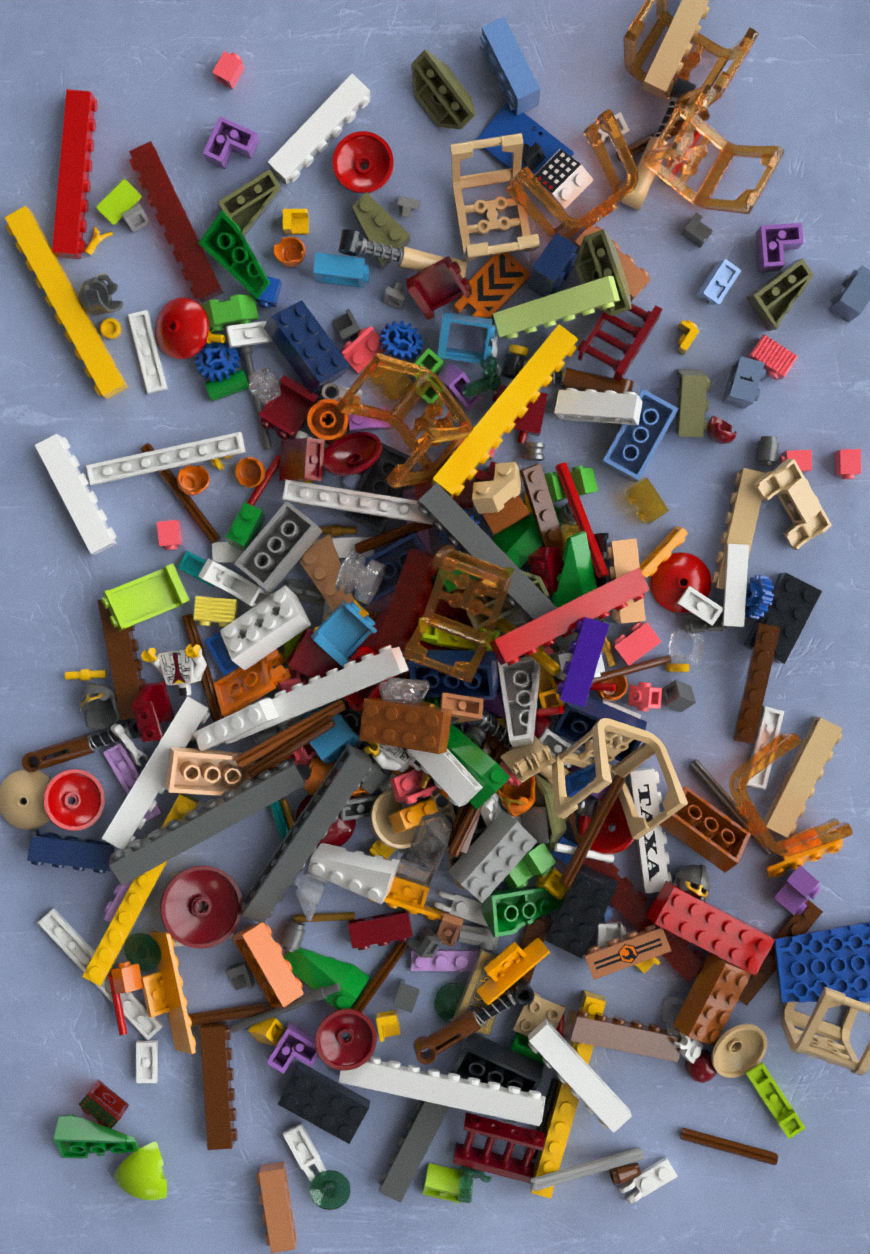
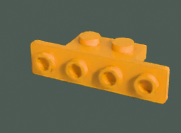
M811 827L776 842V846L784 861L766 869L768 878L773 876L774 878L780 877L789 869L796 870L799 866H803V863L810 860L815 862L821 859L824 854L829 852L834 854L840 851L841 847H843L842 837L822 844L814 827Z
M395 875L391 889L383 901L387 903V906L392 908H398L399 906L405 908L411 914L421 913L430 920H442L443 917L442 910L425 905L430 889L429 885Z
M539 938L535 939L524 950L516 942L512 943L484 967V970L491 978L477 989V993L487 1005H490L546 957L550 951Z

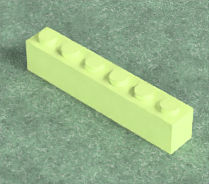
M606 276L493 313L499 337H506L507 340L519 337L518 333L523 331L526 334L538 331L537 327L542 325L545 328L557 325L556 321L561 319L564 322L576 319L575 315L580 313L583 316L595 313L594 309L602 307L603 310L615 306L614 302H618L620 299L614 277Z

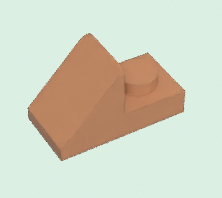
M443 692L441 694L440 708L452 710L451 717H456V722L481 720L484 699Z
M443 911L442 920L440 919L436 935L443 941L442 944L454 946L464 919Z

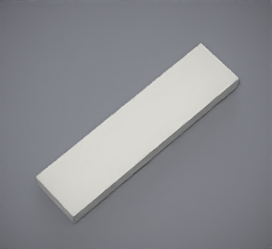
M144 310L128 314L147 394L168 390L149 311Z
M727 544L722 626L744 627L749 545Z
M763 706L745 785L766 790L784 711Z

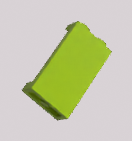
M173 563L159 571L114 589L106 590L101 598L105 609H109L112 615L110 616L112 626L114 628L117 627L118 631L180 607L190 601Z

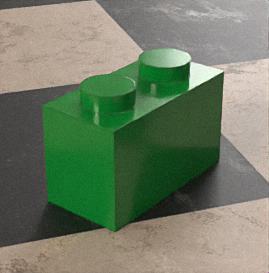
M243 502L225 537L229 545L243 551L248 548L265 519L261 509Z

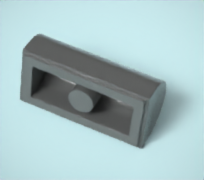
M371 794L350 798L348 805L342 808L338 818L341 821L370 817L372 805L379 795Z

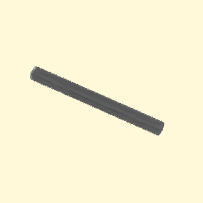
M697 759L693 760L689 764L691 770L738 824L751 833L750 837L766 855L773 853L775 848L705 767Z

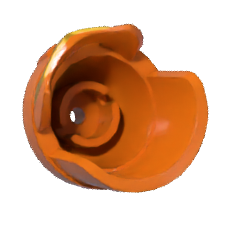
M534 776L521 783L519 787L504 784L502 790L497 791L501 805L507 809L511 816L518 817L519 814L526 813L535 803Z

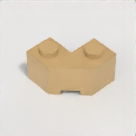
M516 462L495 464L494 481L474 482L472 501L478 514L499 512L505 507L504 504L510 498H515L520 494L522 477Z

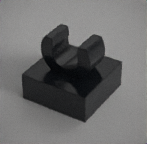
M536 142L531 147L527 143L523 145L522 161L525 167L532 172L546 158L541 146Z

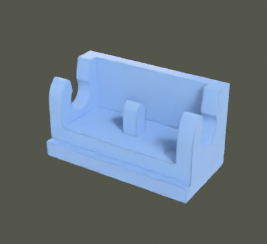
M727 259L717 261L696 296L700 299H707L709 305H719L741 270Z

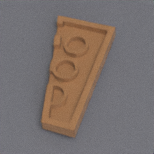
M329 533L309 547L299 559V562L331 609L335 611L344 600L349 604L351 602L355 603L340 563L332 536Z

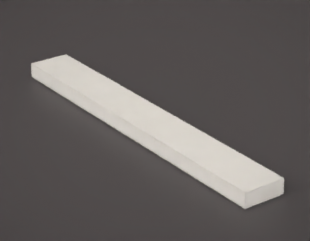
M236 432L86 465L90 485H96L245 453L246 451L242 432Z
M285 480L283 501L433 525V520L428 515L424 516L417 507L419 505L416 500Z
M372 537L332 538L340 559L369 558L375 554V549L362 554H358L355 549L356 543ZM316 539V540L313 542V544H315L316 542H318V541L321 540V539ZM215 542L212 544V558L217 563L236 562L244 552L229 545L228 542Z
M52 908L37 923L72 961L85 972L95 951ZM107 976L101 986L95 985L113 1003L109 978ZM132 991L120 993L124 1016L149 1040L164 1026L163 1023L156 1016L148 1017L146 1005Z

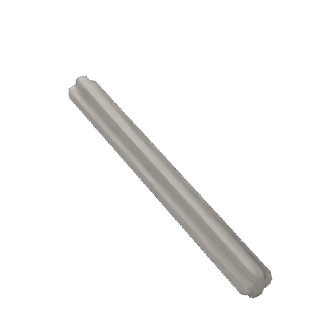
M635 1148L535 1177L530 1180L531 1188L537 1191L644 1159V1152L641 1148Z

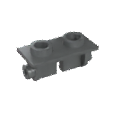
M293 579L287 580L285 585L298 596L300 602L324 606L325 598L315 584Z
M723 611L713 626L695 614H684V632L693 634L705 632V630L723 631V629H727V626H722Z

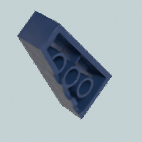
M32 829L27 861H31V864L43 865L44 863L52 864V867L64 868V865L73 866L72 869L84 871L85 868L93 869V872L96 873L111 871L109 857L114 853L115 846L109 842L86 839L85 842H81V838L75 836H65L64 839L57 835V833L48 832L41 835L39 834L40 830Z

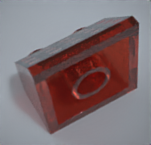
M99 1079L78 1104L84 1113L92 1115L97 1119L98 1124L110 1129L115 1126L129 1107L126 1101Z

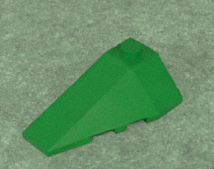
M553 504L554 509H555V513H556V516H557V519H558V523L560 524L561 521H560L559 516H558V512H559L560 509H558V508ZM533 513L499 532L491 539L519 569L529 559V555L535 552L542 544Z
M584 531L569 536L562 558L564 563L562 574H558L557 581H559L557 592H553L552 603L557 608L597 589L587 535Z
M450 724L447 749L483 787L469 801L478 810L511 777L459 729Z
M537 886L495 890L481 903L482 914L493 937L510 935L519 931L518 929L530 925L542 915H547L558 909L564 897L562 900L557 899L545 888Z
M75 1115L58 1117L53 1140L61 1158L82 1159L88 1158V1154L96 1153L97 1156H104L107 1151L121 1154L136 1152L139 1149L136 1138Z

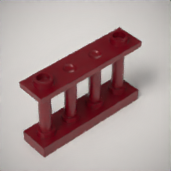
M631 303L632 309L627 311L643 319L645 323L642 328L639 326L636 328L616 316H610L603 312L586 341L582 340L577 348V351H579L578 360L581 361L586 353L612 367L613 371H615L613 379L621 382L659 320L662 308L655 305L651 312L649 310L645 311ZM605 321H608L632 334L635 340L632 344H626L600 329ZM598 337L623 351L625 356L622 361L619 359L615 360L593 348L591 344L594 339Z
M466 1112L463 1130L468 1132L464 1144L456 1143L453 1163L530 1184V1180L534 1177V1163L531 1162L535 1149L544 1150L545 1133ZM476 1133L487 1136L484 1149L471 1147ZM495 1139L507 1141L503 1155L491 1152ZM515 1144L527 1147L523 1160L511 1157Z

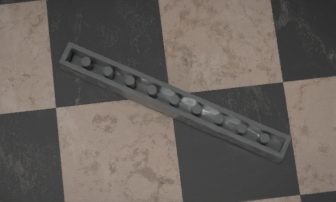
M438 483L417 501L419 505L417 507L424 516L428 515L433 520L432 524L440 532L443 530L448 535L447 540L454 547L458 546L463 551L461 554L467 561L470 562L472 560L479 574L483 577L487 576L492 581L490 583L497 592L501 591L506 596L505 600L510 606H516L520 610L519 615L526 622H531L557 609ZM575 632L564 639L562 635L556 637V643L550 645V648L555 652H566L570 647L571 641L576 640L578 633Z
M349 744L347 745L240 903L243 916L259 923H264L267 918L272 916L275 906L283 900L286 890L293 885L299 871L304 869L307 859L315 853L320 840L326 837L331 824L337 821L342 808L348 805L351 795L360 787L361 780L371 771L372 761L369 754Z
M293 758L282 760L275 768L262 771L253 780L248 779L242 782L240 787L225 791L221 797L216 800L211 799L207 801L203 807L197 810H190L183 818L170 821L161 830L156 829L150 832L148 837L133 841L126 849L115 851L109 857V866L120 884L124 885L306 785L305 780Z

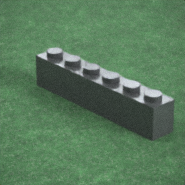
M418 1100L414 1109L416 1111L414 1118H409L405 1127L407 1131L404 1136H400L396 1144L398 1148L396 1153H392L388 1159L387 1165L389 1167L386 1173L382 1172L378 1179L380 1193L400 1203L402 1202L449 1106Z

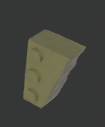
M269 169L218 201V204L222 211L239 226L245 237L281 192V186Z
M367 192L352 206L353 214L368 241L373 240L375 243H383L385 246L391 245L393 248L406 247L411 242L410 234ZM376 256L383 270L390 263V260L385 258L382 260L381 257Z
M803 258L792 262L747 297V300L769 331L776 330L779 327L784 316L790 311L793 303L814 276Z
M677 369V375H680L679 388H676V394H678L677 408H679L676 413V434L678 437H703V431H707V419L704 418L705 411H708L709 399H706V392L710 390V378L701 369Z

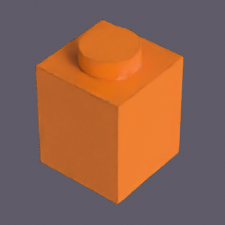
M130 961L118 963L117 968L111 969L115 994L128 993L143 988L139 964H131Z

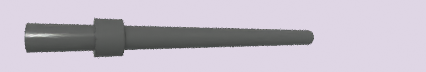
M251 345L242 346L239 349L241 356L244 357L256 415H258L259 412H262L263 405L251 356L253 351ZM259 424L264 450L272 449L268 429Z
M336 983L326 988H317L313 993L295 999L284 1008L275 1007L230 1026L232 1033H235L310 1002L324 1000L328 995L341 991V986L339 983Z

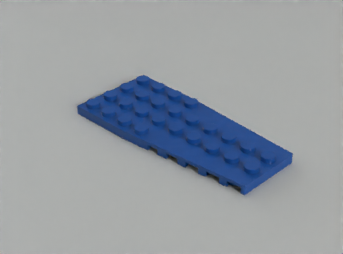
M870 922L775 939L773 945L781 1002H818L824 987L842 992L846 997L860 1002L870 1001Z

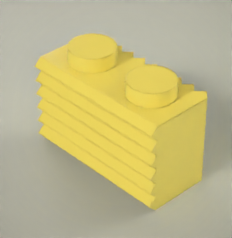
M195 597L193 619L199 621V625L211 626V622H218L219 627H226L237 619L238 600Z

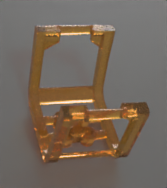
M646 0L623 37L625 68L630 75L641 83L644 82L647 73L641 69V66L665 26L669 28L674 18L668 12V0ZM656 1L658 20L636 54V45L645 26L643 20ZM749 27L744 36L732 48H724L698 33L696 38H691L690 41L696 44L697 47L694 52L688 55L686 60L682 57L681 62L684 65L679 75L676 76L675 81L678 77L689 81L690 73L698 66L701 60L700 56L704 50L718 57V60L693 100L690 99L688 105H684L685 107L683 108L691 112L701 113L722 97L759 36L756 30ZM734 60L727 72H722L726 63ZM666 92L664 97L668 98L669 100L671 99L669 97L670 94Z
M703 85L679 96L674 106L675 109L654 147L644 157V163L684 198L698 207L707 210L750 214L785 151L779 145L750 146L732 144L698 116L700 111L707 110L717 92L711 85ZM694 104L691 110L688 106ZM678 117H683L685 122L675 140L663 145ZM697 129L704 137L699 145L689 148L688 146L692 145L694 141L693 134ZM711 141L716 147L721 149V152L699 191L696 193L686 183L690 176L697 173L698 165L702 158L706 157L708 153L707 146ZM734 156L761 158V164L767 166L755 189H746L736 200L711 198ZM666 158L668 164L664 167L658 160ZM683 160H687L688 162L682 164L680 168L682 176L679 179L672 173V171L674 170L676 164H680Z
M610 109L601 113L595 119L596 121L583 131L611 186L612 193L610 198L583 217L572 218L545 190L528 166L516 174L505 188L507 193L549 237L553 238L557 232L564 238H568L583 227L586 230L600 221L601 217L603 219L617 209L616 203L636 188L638 169L615 116ZM599 129L609 134L626 169L628 176L621 182L599 135ZM521 182L561 223L558 227L555 228L531 202Z
M379 353L373 357L337 404V408L341 413L388 422L405 441L412 455L404 464H397L387 476L386 481L393 488L429 482L436 474L438 467L461 440L467 438L473 430L469 418L436 374L426 367ZM389 370L418 377L391 412L361 404V399L355 395L369 377L378 378ZM432 386L439 397L434 403H429L426 406L425 412L420 418L415 419L414 428L410 431L403 419L427 389ZM445 404L450 412L445 418L436 420L435 417H440L443 414L442 405ZM454 419L458 422V424H459L460 427H455V428H453V427H454V423H453V420H454ZM421 431H423L424 433L417 440L416 437ZM452 440L433 463L426 454L430 447L439 446L441 442ZM417 461L424 470L408 473Z
M446 544L435 555L432 565L440 569L424 616L406 645L402 657L471 683L491 641L515 569L508 566L502 568L455 550L454 546ZM455 569L465 572L460 575L452 574ZM468 574L484 580L477 582L475 580L470 579ZM445 580L455 583L458 589H465L463 594L461 592L450 594L442 591ZM475 594L479 597L487 595L495 598L496 601L493 609L484 607L483 602L479 599L473 600ZM439 599L449 602V605L453 608L460 607L468 610L472 615L482 614L490 617L485 632L434 613ZM431 626L479 644L471 662H456L454 667L426 657L428 650L420 645V642L428 627Z
M780 733L733 771L729 778V790L737 804L735 807L740 816L745 818L747 822L746 827L751 835H754L762 846L772 852L788 857L853 834L849 823H840L838 819L833 818L807 831L777 842L774 841L748 795L747 784L751 778L776 759L802 743L799 736L793 733Z

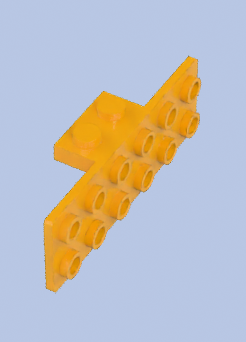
M151 931L150 935L158 971L141 977L148 1017L152 1018L167 1012L175 1050L194 1054L196 1053V1041L191 1033L190 1027L192 1022L186 1010L187 999L183 995V980L177 968L179 961L174 954V939L169 932Z

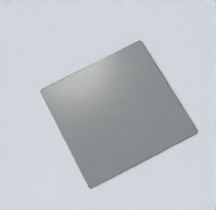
M531 807L529 811L521 814V826L537 843H549L546 807Z

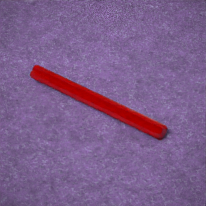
M566 462L560 463L555 466L578 529L580 532H586L597 578H603L609 572Z

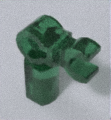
M489 356V364L487 360L481 359L480 365L484 369L483 377L463 385V393L467 398L484 393L487 389L493 391L499 389L501 379L496 371L498 363L496 357Z
M461 1166L459 1169L461 1178L458 1201L463 1203L472 1202L473 1179L480 1178L483 1182H490L492 1177L486 1176L484 1171Z

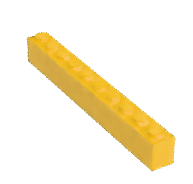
M24 206L7 215L5 219L8 224L5 226L11 236L16 237L18 241L15 243L21 254H25L27 267L31 272H35L37 285L40 289L44 288L47 294L44 297L48 305L54 307L57 312L54 314L60 325L63 324L67 331L64 334L70 343H74L76 347L74 352L80 361L83 359L86 365L84 370L89 378L94 379L96 384L93 386L97 394L109 399L127 389L126 382L87 311L81 306L76 291L56 255L52 252V248L32 211L27 206Z
M558 324L434 476L431 483L432 486L438 483L451 498L454 495L458 497L465 488L463 486L465 481L473 479L478 472L476 470L478 465H484L490 457L488 453L491 449L494 448L496 450L502 443L503 439L501 437L504 433L509 434L516 425L513 423L516 418L519 417L521 419L528 410L526 406L529 402L534 403L541 394L538 391L542 386L546 388L553 379L551 375L555 371L558 373L565 365L563 360L575 353L578 348L575 346L578 341L577 337Z
M180 793L161 829L166 827L170 821L174 819L179 820L190 810L196 809L200 801L186 793ZM168 861L133 880L82 976L83 978L99 986L104 983Z
M584 990L579 1009L586 1010L592 1015H595L596 1012L603 1014L606 1000L603 995ZM570 1041L571 1047L589 1065L594 1045ZM560 1079L544 1131V1150H539L533 1178L559 1171L579 1101L570 1089L572 1087L567 1082L565 1084L562 1083ZM530 1184L532 1194L551 1199L554 1186L534 1191Z

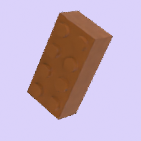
M376 697L364 698L359 740L435 754L447 752L452 710Z
M684 786L682 790L688 804L659 825L725 873L738 864L751 833L690 788Z
M709 953L673 1026L689 1038L715 1046L744 987L748 983L751 973Z

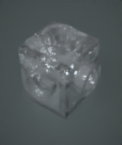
M266 367L248 376V389L250 393L256 396L263 404L281 395L279 380L276 374L271 373Z

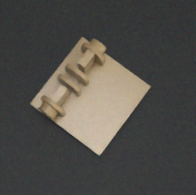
M535 735L533 744L514 747L500 756L521 783L556 762V759L550 754V748L547 745L544 746Z
M534 992L533 1001L523 1006L512 1030L528 1036L545 1019L556 1029L566 1008L541 998L538 993Z

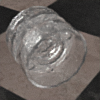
M351 551L339 569L335 590L338 592L344 590L345 595H350L356 589L355 599L369 604L379 588L386 565L372 559L365 566L366 556L361 555L358 558V552Z

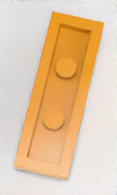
M676 526L640 564V571L643 577L652 576L657 571V566L671 556V551L685 541V536L688 532L684 528Z

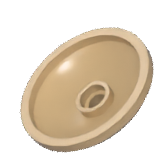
M25 769L10 774L0 786V813L3 818L12 826L25 830L36 829L49 822L50 819L47 817L43 806V795L51 778L41 771L28 772ZM22 797L27 799L26 804L21 802Z
M393 789L382 792L372 805L370 813L372 829L377 838L388 847L394 849L412 847L424 836L427 822L399 834L395 833L389 815L404 808L399 802H396Z
M753 1024L737 1025L727 1030L714 1046L712 1052V1065L721 1076L727 1078L745 1075V1072L758 1065L765 1055L767 1049L765 1033Z

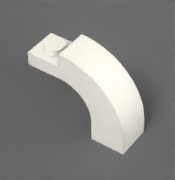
M209 558L198 575L200 578L229 592L252 607H255L272 595V593L270 594L259 585Z

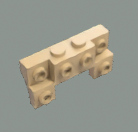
M786 459L774 471L767 472L755 483L763 500H770L777 494L792 520L793 525L783 533L792 550H798L803 544L824 533L832 526L795 459Z

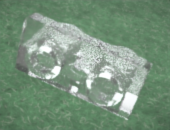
M389 678L387 682L379 683V690L383 701L421 703L430 688L429 682L423 680Z

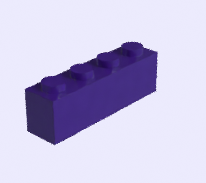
M582 617V620L577 621L574 632L578 634L576 640L571 641L568 653H571L570 661H566L562 671L565 674L564 681L559 682L556 694L559 695V700L585 707L609 624L587 617Z

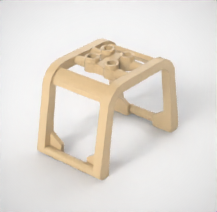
M522 133L450 144L452 186L465 262H472L477 257L525 250L526 253L534 252L540 247L538 234H530L523 191L521 164L524 143ZM502 145V151L512 152V168L460 176V161L472 157L473 150ZM513 181L515 198L506 199L499 196L495 200H477L475 204L464 206L462 189ZM517 206L518 218L509 219L503 216L497 220L498 212L505 211L506 207ZM475 212L481 216L487 212V220H481L478 224L467 226L466 214ZM520 226L522 237H517V242L488 246V242L470 245L469 234L478 232L480 235H487L489 231L499 230L506 232L510 227Z
M603 718L595 723L588 733L567 750L560 752L554 757L556 759V762L552 764L555 815L559 818L565 819L578 809V803L591 793L602 791L612 783L615 775L623 778L654 754H656L669 789L663 801L664 811L647 822L645 818L638 816L626 782L618 795L632 838L640 839L686 806L688 802L665 746L660 739L648 731L612 719ZM634 739L644 742L615 766L608 763L614 760L615 756L621 751L627 750L628 744ZM585 743L584 752L580 755L573 753V751ZM563 762L582 768L595 763L596 777L594 781L573 797H567Z
M824 987L811 1016L795 1011L796 1002H786L784 1004L781 1025L789 1047L793 1052L798 1054L805 1053L809 1057L818 1058L829 1064L844 1067L859 1076L864 1075L870 1067V1041L859 1061L849 1038L858 1010L868 1013L870 1016L869 1004L846 997L844 993L828 987ZM841 1005L848 1006L841 1027L822 1020L828 1008ZM794 1026L800 1027L804 1029V1031L796 1029Z

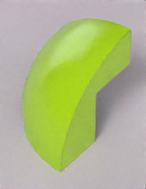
M152 1142L132 1153L119 1165L114 1173V1179L122 1190L133 1197L143 1200H159L167 1197V1180L163 1174L162 1166L164 1164L157 1142Z

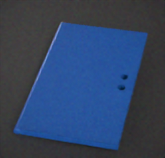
M506 102L476 140L522 133L524 144L527 143L531 147L536 142L541 146L546 158L532 172L525 167L522 161L521 177L524 182L542 195L543 192L531 177L559 149H562L571 157L574 155V152L524 112L516 115L514 110L511 111ZM502 145L483 148L508 169L512 168V152L502 151Z

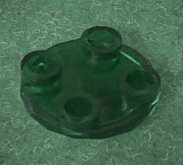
M448 982L436 993L434 1000L435 1010L444 1021L452 1022L465 988L464 985Z

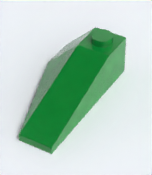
M221 211L198 243L256 299H259L270 282L239 226L224 211Z
M302 947L294 952L288 951L284 957V960H288L291 964V971L314 991L320 987L326 988L339 983L341 991L328 995L324 999L337 1010L350 1009L370 978L368 974L354 964L345 963L333 957H326Z

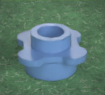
M611 902L602 918L605 920V923H607L609 918L612 919L614 907L610 906Z

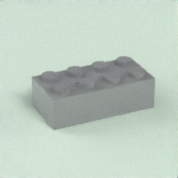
M286 501L234 564L271 594L323 531Z
M503 810L469 847L467 854H463L448 872L483 903L537 841Z

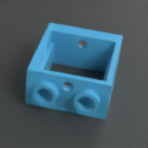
M315 252L313 274L317 283L364 288L365 282L369 283L370 270L369 265H366L365 258Z
M444 312L437 356L444 359L486 365V359L491 358L492 346H488L489 339H494L495 326H491L492 319ZM451 322L485 327L483 351L476 352L447 347Z

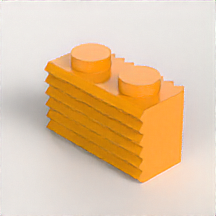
M430 798L390 814L389 818L395 833L399 834L438 818L439 812L434 799Z

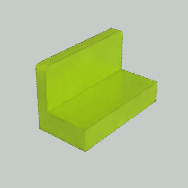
M124 178L96 206V209L112 225H115L123 217L122 214L130 210L142 196Z
M429 1163L422 1195L461 1204L465 1196L468 1173Z

